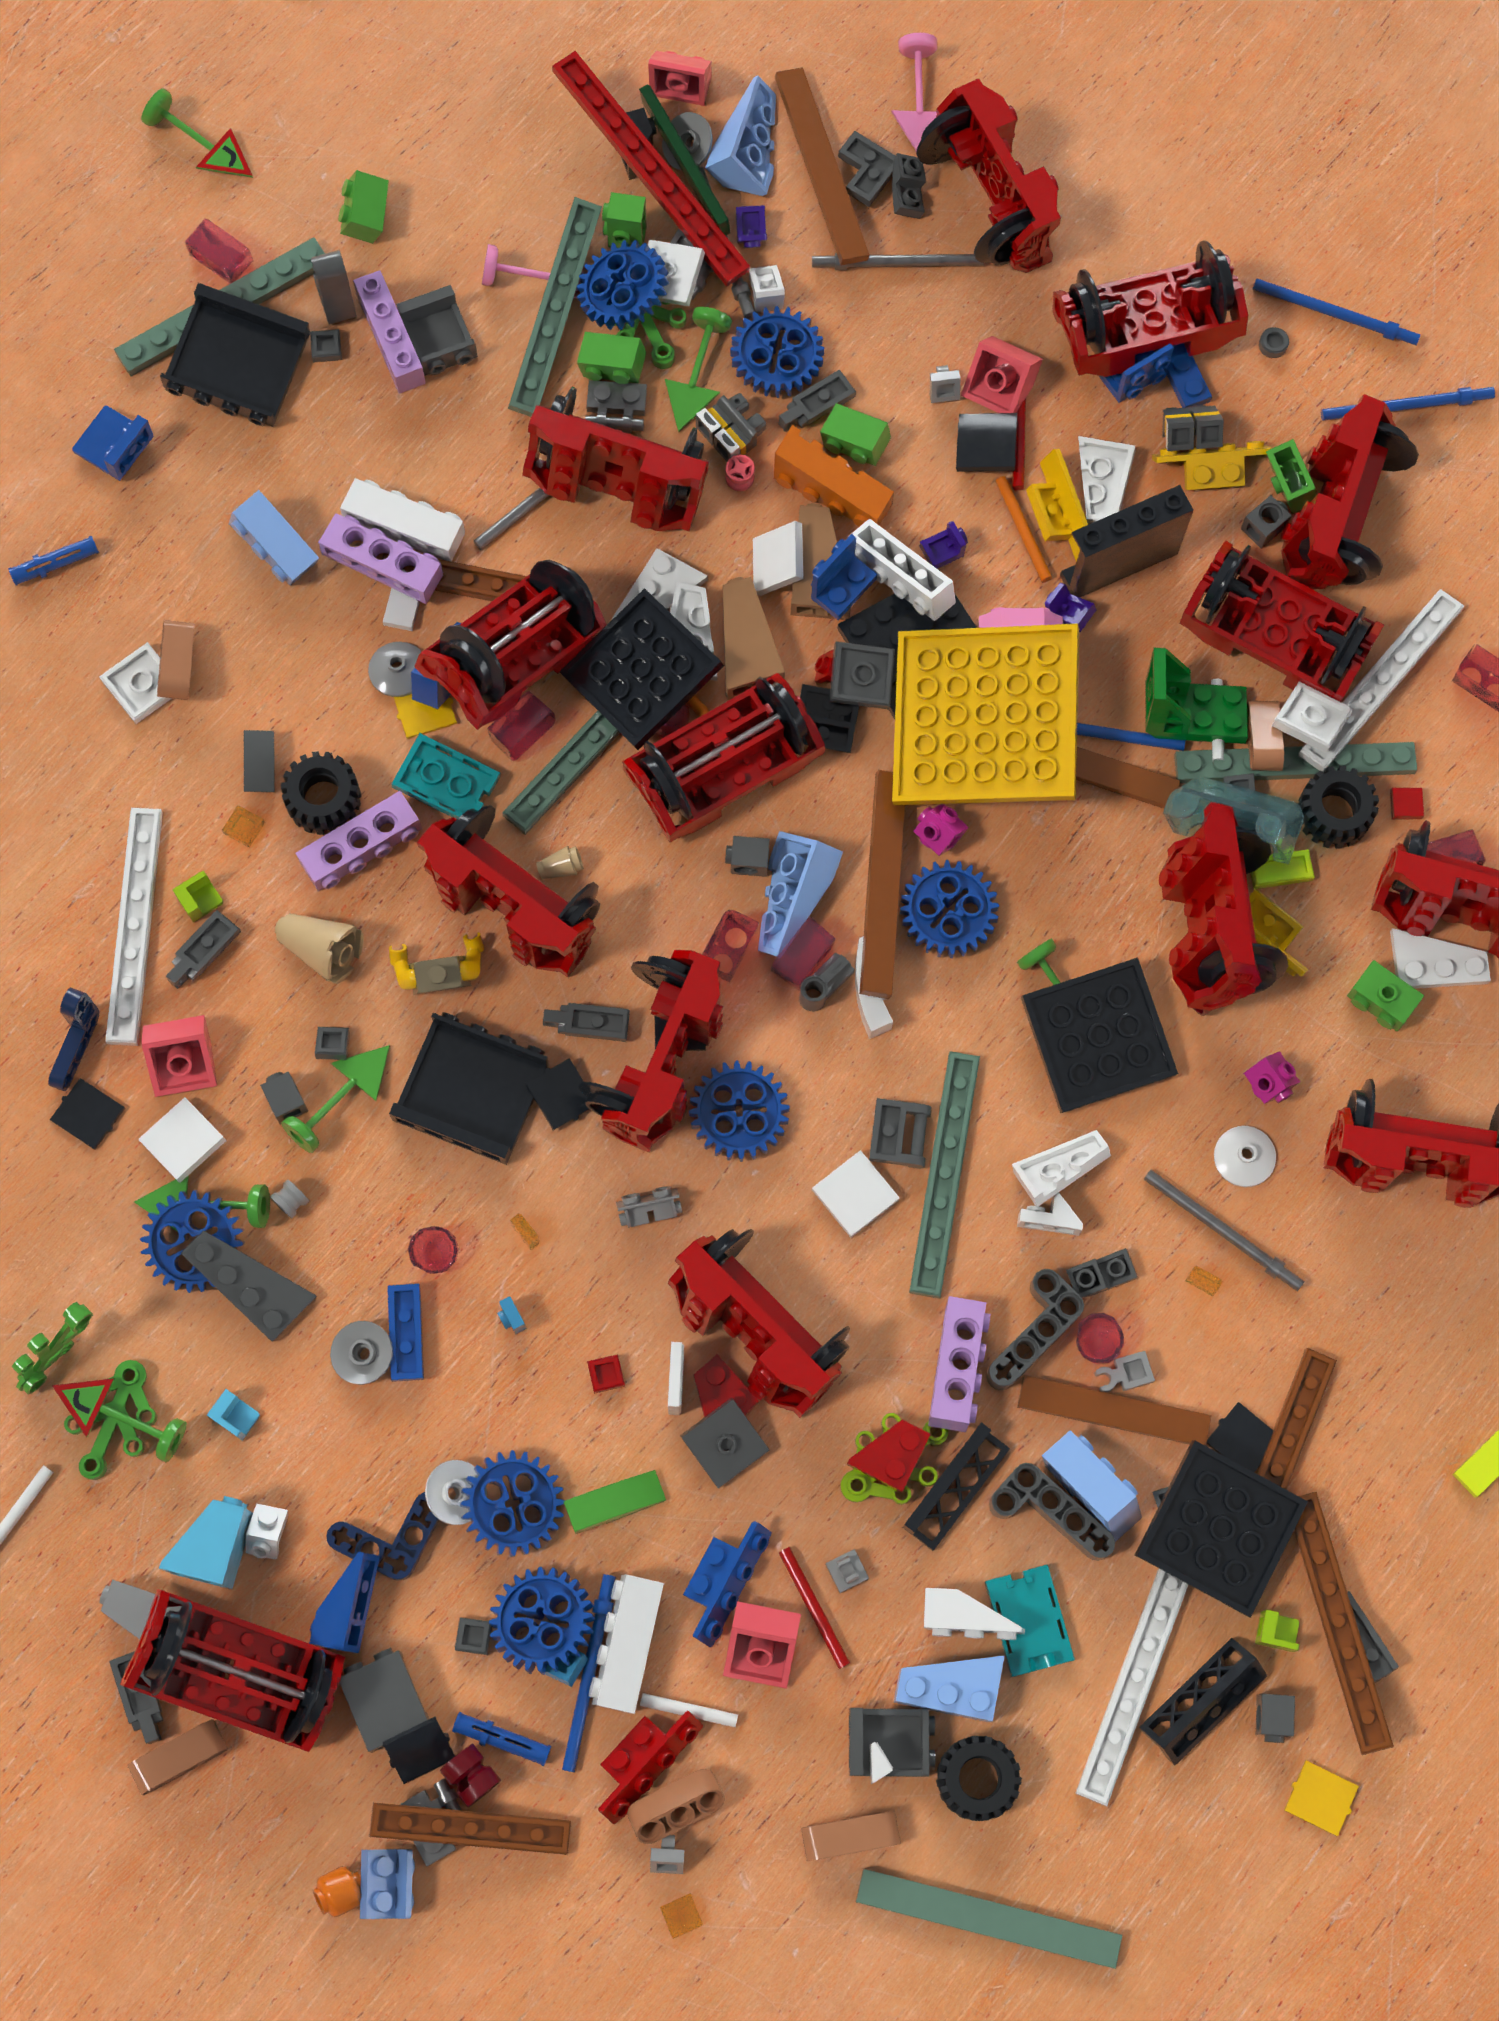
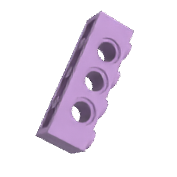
M379 270L353 280L357 298L398 393L400 394L426 384L423 367L381 271Z
M335 513L318 542L322 555L424 604H427L443 576L441 563H439L435 556L429 553L420 554L414 551L408 543L401 540L395 542L387 538V535L377 528H371L370 530L349 515L343 517ZM357 540L363 542L358 547L350 546L352 542ZM381 553L389 554L386 559H376V556ZM408 565L416 567L411 572L402 571Z
M398 791L296 852V855L317 891L323 888L330 889L340 882V878L348 873L354 874L361 871L366 866V863L373 858H381L389 854L393 849L392 847L401 841L408 842L414 839L422 827L419 818L401 791ZM385 823L394 825L390 832L384 833L379 831L380 827ZM358 839L368 840L367 845L363 848H355L353 846ZM339 854L342 856V859L336 864L327 862L331 855Z
M952 1296L948 1297L928 1426L966 1432L969 1423H975L978 1404L972 1403L973 1393H979L982 1374L976 1373L978 1362H984L986 1344L981 1343L982 1332L988 1333L991 1315L985 1313L986 1302ZM962 1329L968 1330L973 1338L964 1340L958 1336L957 1331ZM956 1359L964 1360L968 1364V1368L959 1370L952 1362ZM952 1389L959 1390L963 1393L964 1398L962 1400H954L949 1396L948 1391Z

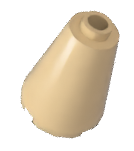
M289 913L285 917H281L275 926L276 938L282 945L325 980L335 984L344 981L351 974L354 967L350 966V963L354 957L359 959L364 943L363 933L351 924Z

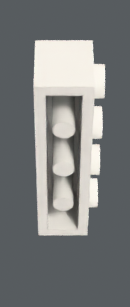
M355 478L340 507L343 517L346 515L352 516L362 526L370 530L371 528H377L384 532L387 538L396 542L398 540L404 541L414 549L429 553L446 561L452 562L465 535L464 523L456 514L451 512L442 513L423 501L414 502L407 499L399 491L392 490L389 492L380 488L377 483L371 480L361 481Z
M868 519L852 533L857 537L855 557L877 573L876 581L879 583L884 582L892 588L897 597L900 599L905 598L913 604L918 613L921 615L926 614L935 621L956 603L953 581L874 521Z
M627 1574L621 1575L620 1580H615L611 1599L615 1600L613 1613L608 1612L604 1624V1631L608 1632L606 1644L600 1645L596 1664L601 1665L598 1678L593 1677L589 1690V1697L593 1698L592 1705L635 1714L664 1583Z

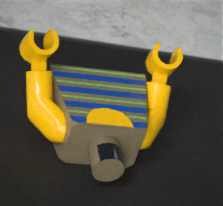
M477 932V937L469 939L467 934L463 936L467 951L466 956H452L408 964L407 946L405 944H402L401 950H393L392 946H389L390 964L394 966L399 986L404 990L413 989V995L471 986L470 980L476 979L480 974L481 952L484 951L480 932Z

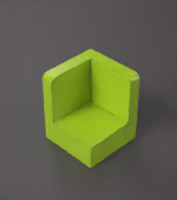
M205 871L199 872L172 889L193 923L223 904L222 898L210 882Z
M1267 1609L1261 1611L1255 1644L1289 1652L1299 1651L1300 1644L1296 1643L1299 1620L1280 1616L1279 1612Z

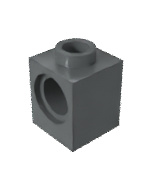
M1270 495L1245 517L1241 529L1262 549L1284 530V527L1291 518V514L1283 502L1277 501ZM1269 517L1274 523H1267L1262 518Z
M733 836V845L726 846L725 864H731V874L767 877L770 839Z
M289 1072L272 1074L266 1078V1083L260 1085L280 1125L289 1116L297 1117L308 1112Z
M1258 1694L1256 1698L1255 1735H1264V1742L1284 1743V1737H1293L1295 1696Z

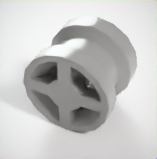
M288 1179L283 1183V1188L279 1192H274L270 1196L272 1201L291 1219L296 1215V1210L300 1206H305L310 1201Z

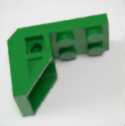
M1154 648L1145 680L1146 732L1158 739L1207 742L1222 739L1224 743L1246 744L1248 738L1247 687L1192 684L1191 670L1166 648Z

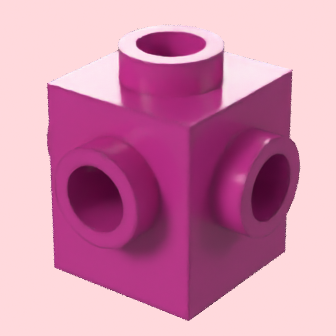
M940 804L933 809L930 806L927 807L919 815L917 820L920 823L913 832L920 838L923 845L931 848L940 856L951 850L969 827L958 818V814L954 809L945 804Z
M1280 1051L1266 1056L1244 1072V1075L1252 1085L1254 1094L1264 1104L1276 1100L1277 1103L1286 1100L1294 1094L1291 1089L1300 1083L1294 1067L1285 1060Z

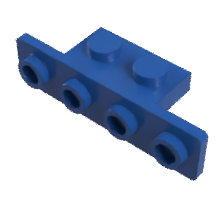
M756 1521L751 1523L739 1548H735L713 1537L683 1594L687 1598L707 1607L693 1633V1637L709 1647H712L722 1634L723 1626L730 1612L736 1607L741 1591L746 1582L752 1577L754 1567L760 1555L768 1546L772 1532Z

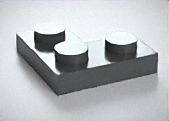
M854 131L839 150L838 157L859 170L846 186L848 194L870 207L893 177L895 155Z

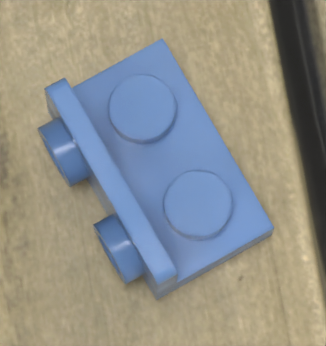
M412 1849L361 1850L360 1919L411 1918L414 1906L412 1875L415 1870Z

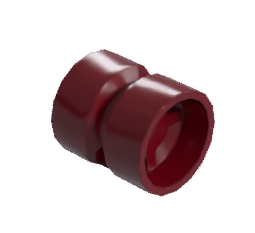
M473 1743L440 1769L441 1774L450 1785L458 1786L457 1794L468 1808L501 1782V1779L491 1766L483 1765L484 1757Z

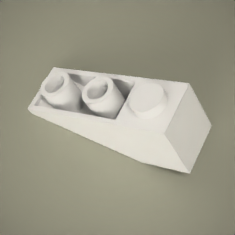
M925 1588L924 1628L932 1630V1636L952 1637V1631L965 1632L964 1637L984 1638V1633H997V1639L1016 1640L1017 1634L1025 1635L1024 1628L958 1589Z

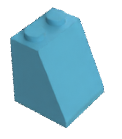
M224 1496L223 1501L213 1499L161 1561L159 1569L173 1575L232 1590L246 1544V1532L253 1515L247 1509L248 1504Z

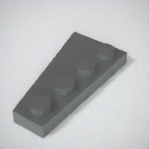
M204 1230L181 1252L202 1275L272 1342L317 1297L315 1294Z

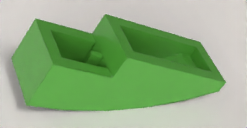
M653 1470L563 1502L575 1534L662 1503L666 1501L656 1471Z

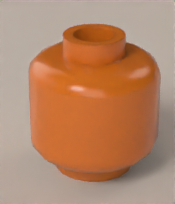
M344 1866L320 1876L317 1880V1888L313 1889V1894L323 1914L329 1913L332 1917H339L357 1908L361 1900V1876L357 1871L351 1873Z

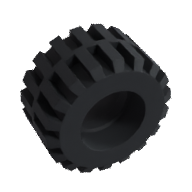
M319 751L312 752L313 757L307 758L305 754L300 756V763L297 764L293 761L290 764L292 771H285L283 775L285 782L281 783L283 802L298 827L303 825L306 832L312 833L313 829H315L317 835H324V830L331 832L336 827L345 824L348 818L351 820L357 816L355 809H360L361 803L359 798H361V791L352 767L348 763L345 764L343 758L337 755L334 759L330 752H325L324 756H320ZM330 782L338 786L336 796L326 804L314 805L304 800L308 789L316 783Z
M1339 765L1337 770H1334V767L1330 766L1325 769L1324 773L1321 770L1317 772L1304 788L1298 800L1300 802L1297 805L1296 813H1300L1297 820L1299 825H1305L1302 830L1305 835L1309 833L1313 835L1311 840L1316 844L1320 840L1324 842L1323 847L1329 848L1331 844H1335V849L1343 848L1345 843L1349 847L1355 844L1357 839L1361 840L1374 822V818L1378 814L1379 808L1376 806L1379 803L1378 795H1373L1376 790L1374 784H1367L1369 778L1365 774L1362 777L1357 775L1359 770L1352 768L1349 772L1346 771V766ZM1326 796L1343 798L1351 806L1353 817L1338 819L1331 816L1325 810L1322 798Z
M971 1736L954 1743L944 1752L941 1762L937 1767L936 1773H938L936 1783L942 1801L959 1817L972 1821H987L1003 1815L1006 1810L1013 1806L1012 1803L1018 1798L1020 1793L1018 1790L1022 1781V1777L1019 1775V1770L1021 1769L1019 1763H1016L1014 1759L1015 1755L1005 1747V1744L988 1736ZM974 1758L989 1761L995 1767L998 1775L996 1789L991 1795L982 1799L968 1796L961 1788L959 1782L961 1768L966 1762Z

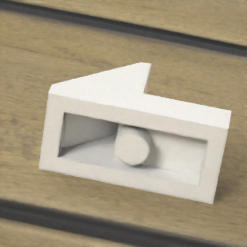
M777 265L750 268L749 280L753 290L755 312H763L765 307L768 311H774L775 306H778L779 310L783 309L785 289Z
M1058 1192L1052 1197L1050 1213L1045 1212V1208L1040 1206H1027L1026 1209H1021L1018 1214L1017 1227L1079 1236L1083 1223Z

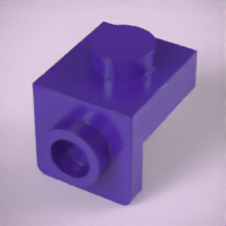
M765 205L736 207L737 243H744V248L761 247V242L767 241Z
M954 521L947 523L946 530L920 541L919 547L928 563L938 569L964 557L968 540L961 527L957 528Z
M1061 582L1048 595L1045 601L1046 608L1063 617V624H1078L1079 632L1082 631L1097 611L1094 603L1070 594L1067 585Z

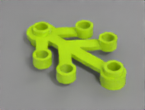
M888 1413L883 1417L881 1422L883 1433L889 1429L885 1424L886 1419L894 1418L897 1423L901 1421L897 1414ZM928 1422L923 1427V1430L930 1433L931 1426H928ZM940 1428L942 1432L940 1437L935 1438L930 1435L925 1447L943 1444L948 1437V1429ZM861 1431L858 1433L855 1439L856 1453L864 1448L859 1443L861 1436H868L871 1442L875 1440L871 1432ZM925 1466L922 1469L914 1467L909 1480L917 1481L921 1485L929 1487L935 1484L938 1475L933 1467ZM854 1468L852 1471L847 1472L841 1480V1492L851 1502H862L871 1495L891 1499L896 1504L903 1505L911 1498V1490L908 1486L904 1488L907 1492V1498L899 1500L895 1496V1489L873 1483L876 1479ZM924 1471H930L933 1474L934 1478L931 1482H925L922 1479ZM854 1480L861 1481L863 1484L862 1490H852L851 1482Z

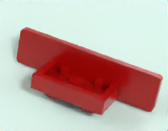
M686 1711L670 1730L664 1734L652 1721L644 1716L600 1764L620 1785L602 1803L598 1811L612 1824H616L625 1817L628 1808L642 1794L650 1790L653 1782L665 1769L674 1763L678 1754L696 1739L698 1732L703 1728V1724L690 1711Z

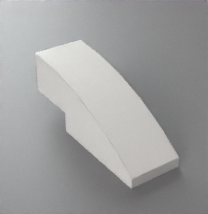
M860 937L855 962V988L861 1019L867 1035L871 1039L891 1030L893 1020L885 1006L884 998L859 994L863 937Z

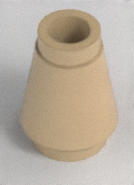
M566 846L542 861L536 862L542 880L577 875V871L584 869L576 846L572 848Z

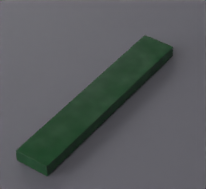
M647 84L639 88L642 104L650 117L653 118L655 126L703 208L725 236L730 234L729 220L651 86Z

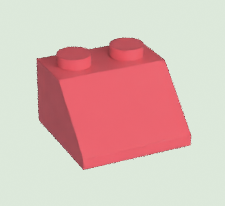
M655 51L649 59L648 69L649 85L656 97L705 106L712 77V61L697 56L678 55L671 51Z
M994 336L984 339L978 344L961 396L997 413H1016L1034 386L1043 359Z
M204 1015L143 1026L141 1045L155 1097L217 1086L211 1040Z
M737 1601L723 1676L787 1689L801 1614Z

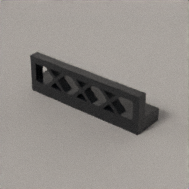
M982 1422L902 1527L932 1551H934L1010 1449L990 1433L991 1429ZM986 1439L999 1449L1000 1452L993 1461L980 1462L978 1448ZM974 1454L975 1463L967 1464V1462ZM989 1465V1467L982 1475L980 1466ZM976 1467L977 1483L974 1486L961 1487L959 1479L961 1470ZM955 1480L956 1488L948 1489L952 1482ZM970 1491L965 1499L962 1500L961 1492ZM957 1492L959 1507L956 1511L941 1513L940 1498L943 1494ZM936 1505L937 1514L928 1515ZM951 1516L943 1527L942 1517ZM938 1518L940 1532L933 1541L917 1530L925 1519Z
M1231 1638L1139 1728L1161 1749L1165 1757L1175 1766L1267 1677V1674L1257 1658ZM1234 1651L1242 1657L1235 1665L1224 1666L1225 1660ZM1217 1676V1682L1211 1688L1201 1689L1202 1682L1207 1677ZM1194 1698L1191 1708L1187 1711H1178L1179 1704L1184 1699ZM1170 1721V1728L1161 1737L1153 1731L1160 1722Z

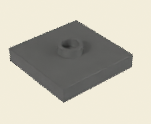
M836 641L833 652L829 702L889 709L895 649Z
M732 1398L680 1435L717 1488H720L769 1451V1448Z

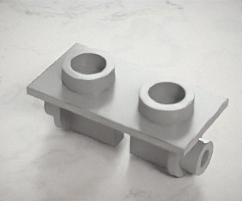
M664 1186L652 1190L653 1194L640 1197V1193L623 1196L622 1201L616 1202L618 1211L624 1210L625 1212L619 1214L621 1226L627 1225L630 1228L649 1223L647 1212L652 1210L655 1221L677 1217V1214L682 1213L680 1201L674 1202L673 1200L680 1198L677 1189L671 1190L670 1186Z

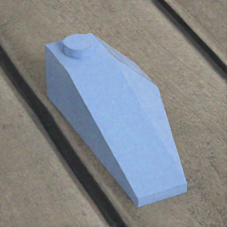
M758 75L752 79L713 145L705 168L723 187L764 196L768 192L774 172V165L770 163V152L774 150V141L770 139L771 126L775 125L776 94Z
M779 831L769 859L768 870L772 871L771 885L766 886L765 897H768L769 901L767 912L762 915L758 951L782 958L832 883L843 851L817 840Z

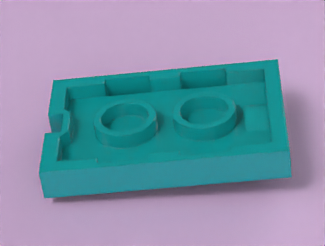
M419 733L391 785L392 788L458 819L469 809L474 808L479 811L484 807V803L480 802L484 794L490 796L500 778V772ZM437 748L440 749V750H442V751H444V752H446V753H448V754H450V755H452V757L449 756V755H447V754H445V753H443V752H441V751H439V750H437ZM464 762H466V763H468V764H470V765H472V766L478 768L479 770H477V769H475V768H473V767H471V766L465 764Z
M1048 1565L1022 1571L1023 1578L1012 1580L1010 1574L985 1581L992 1610L998 1613L995 1604L998 1602L1001 1615L1025 1629V1635L1017 1634L1016 1640H1008L1012 1652L1010 1654L1006 1640L1001 1639L1011 1677L1075 1660ZM1049 1588H1050V1592H1051L1052 1599H1053V1602H1054V1606H1055V1607H1053V1605H1052V1601H1051L1050 1594H1049V1591H1048ZM1057 1620H1059L1064 1639H1062Z

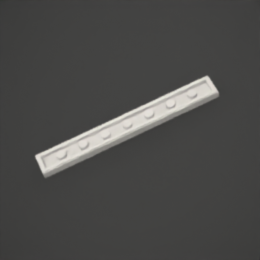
M1440 589L1342 702L1353 708L1327 753L1306 744L1298 756L1319 771L1324 772L1460 614L1464 605Z
M131 808L105 1040L107 1044L138 1046L163 816L161 809Z
M1160 1569L1157 1570L1075 1794L1107 1806L1188 1587V1584Z

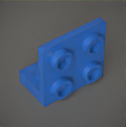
M1170 343L1156 352L1152 350L1135 354L1134 366L1120 374L1099 377L1118 403L1127 398L1131 400L1137 397L1144 387L1151 383L1156 385L1166 377L1174 347Z
M104 406L72 447V450L76 455L120 481L154 435L148 420L140 415H137L134 421L109 406Z
M853 534L846 540L840 539L833 547L832 555L826 561L821 560L812 571L811 599L837 620L850 609L877 579V573L855 557L857 537Z

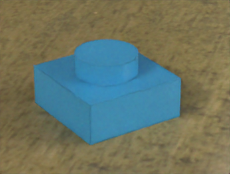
M509 1296L499 1301L502 1311L497 1314L505 1329L512 1327L515 1335L527 1329L511 1297Z
M580 1651L581 1656L579 1658L570 1654L568 1656L570 1666L560 1661L558 1662V1672H555L550 1665H547L545 1675L572 1687L588 1658Z

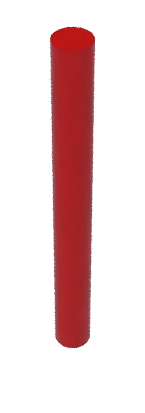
M1026 399L1016 412L1018 413L1017 456L1015 471H1013V490L1024 489Z
M788 1547L780 1551L779 1555L837 1667L841 1669L850 1664V1661L791 1548Z

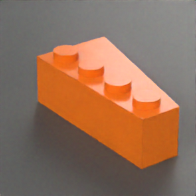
M792 425L775 452L774 479H776L777 483L786 489L793 488L802 493L803 497L810 502H819L827 506L830 512L837 516H846L853 520L854 524L858 527L868 519H871L880 526L893 504L894 491L863 471H859L856 474L847 460L841 456L832 458L822 449L824 445L815 439L809 443L799 436L801 430Z

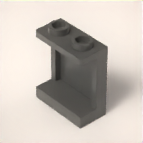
M451 285L396 304L423 367L424 376L439 374L448 367L457 364L464 365L472 361L473 358L478 357L474 339L470 337L457 306L455 293Z
M392 1648L374 1655L375 1661L363 1666L359 1662L343 1670L345 1675L341 1677L339 1682L366 1748L370 1753L383 1748V1741L430 1719L417 1694L404 1663L402 1653L399 1650L393 1652Z
M849 1708V1776H870L869 1745L873 1742H878L893 1766V1771L885 1776L929 1777V1770H935V1750H929V1736H935V1716H929V1709Z

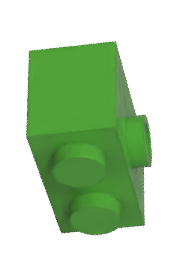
M356 170L350 179L344 181L341 194L345 197L338 216V221L342 222L340 234L372 244L383 232L389 180Z
M611 192L609 203H604L602 220L604 221L603 235L608 236V247L615 243L617 248H620L623 240H626L629 246H631L634 240H637L640 246L644 244L647 229L646 197Z
M585 332L577 364L583 377L589 380H613L619 384H627L628 382L639 383L646 350L641 339L637 337Z
M837 403L820 430L823 445L828 451L834 454L842 453L850 456L860 464L868 463L876 466L891 439L888 422Z
M1292 439L1266 451L1275 475L1270 478L1277 494L1283 493L1293 514L1302 510L1306 501L1311 502L1317 495V491L1295 441Z
M1373 960L1347 997L1351 999V1003L1356 1008L1364 1012L1368 1011L1377 1017L1376 1020L1380 1025L1387 1029L1398 1031L1424 995Z

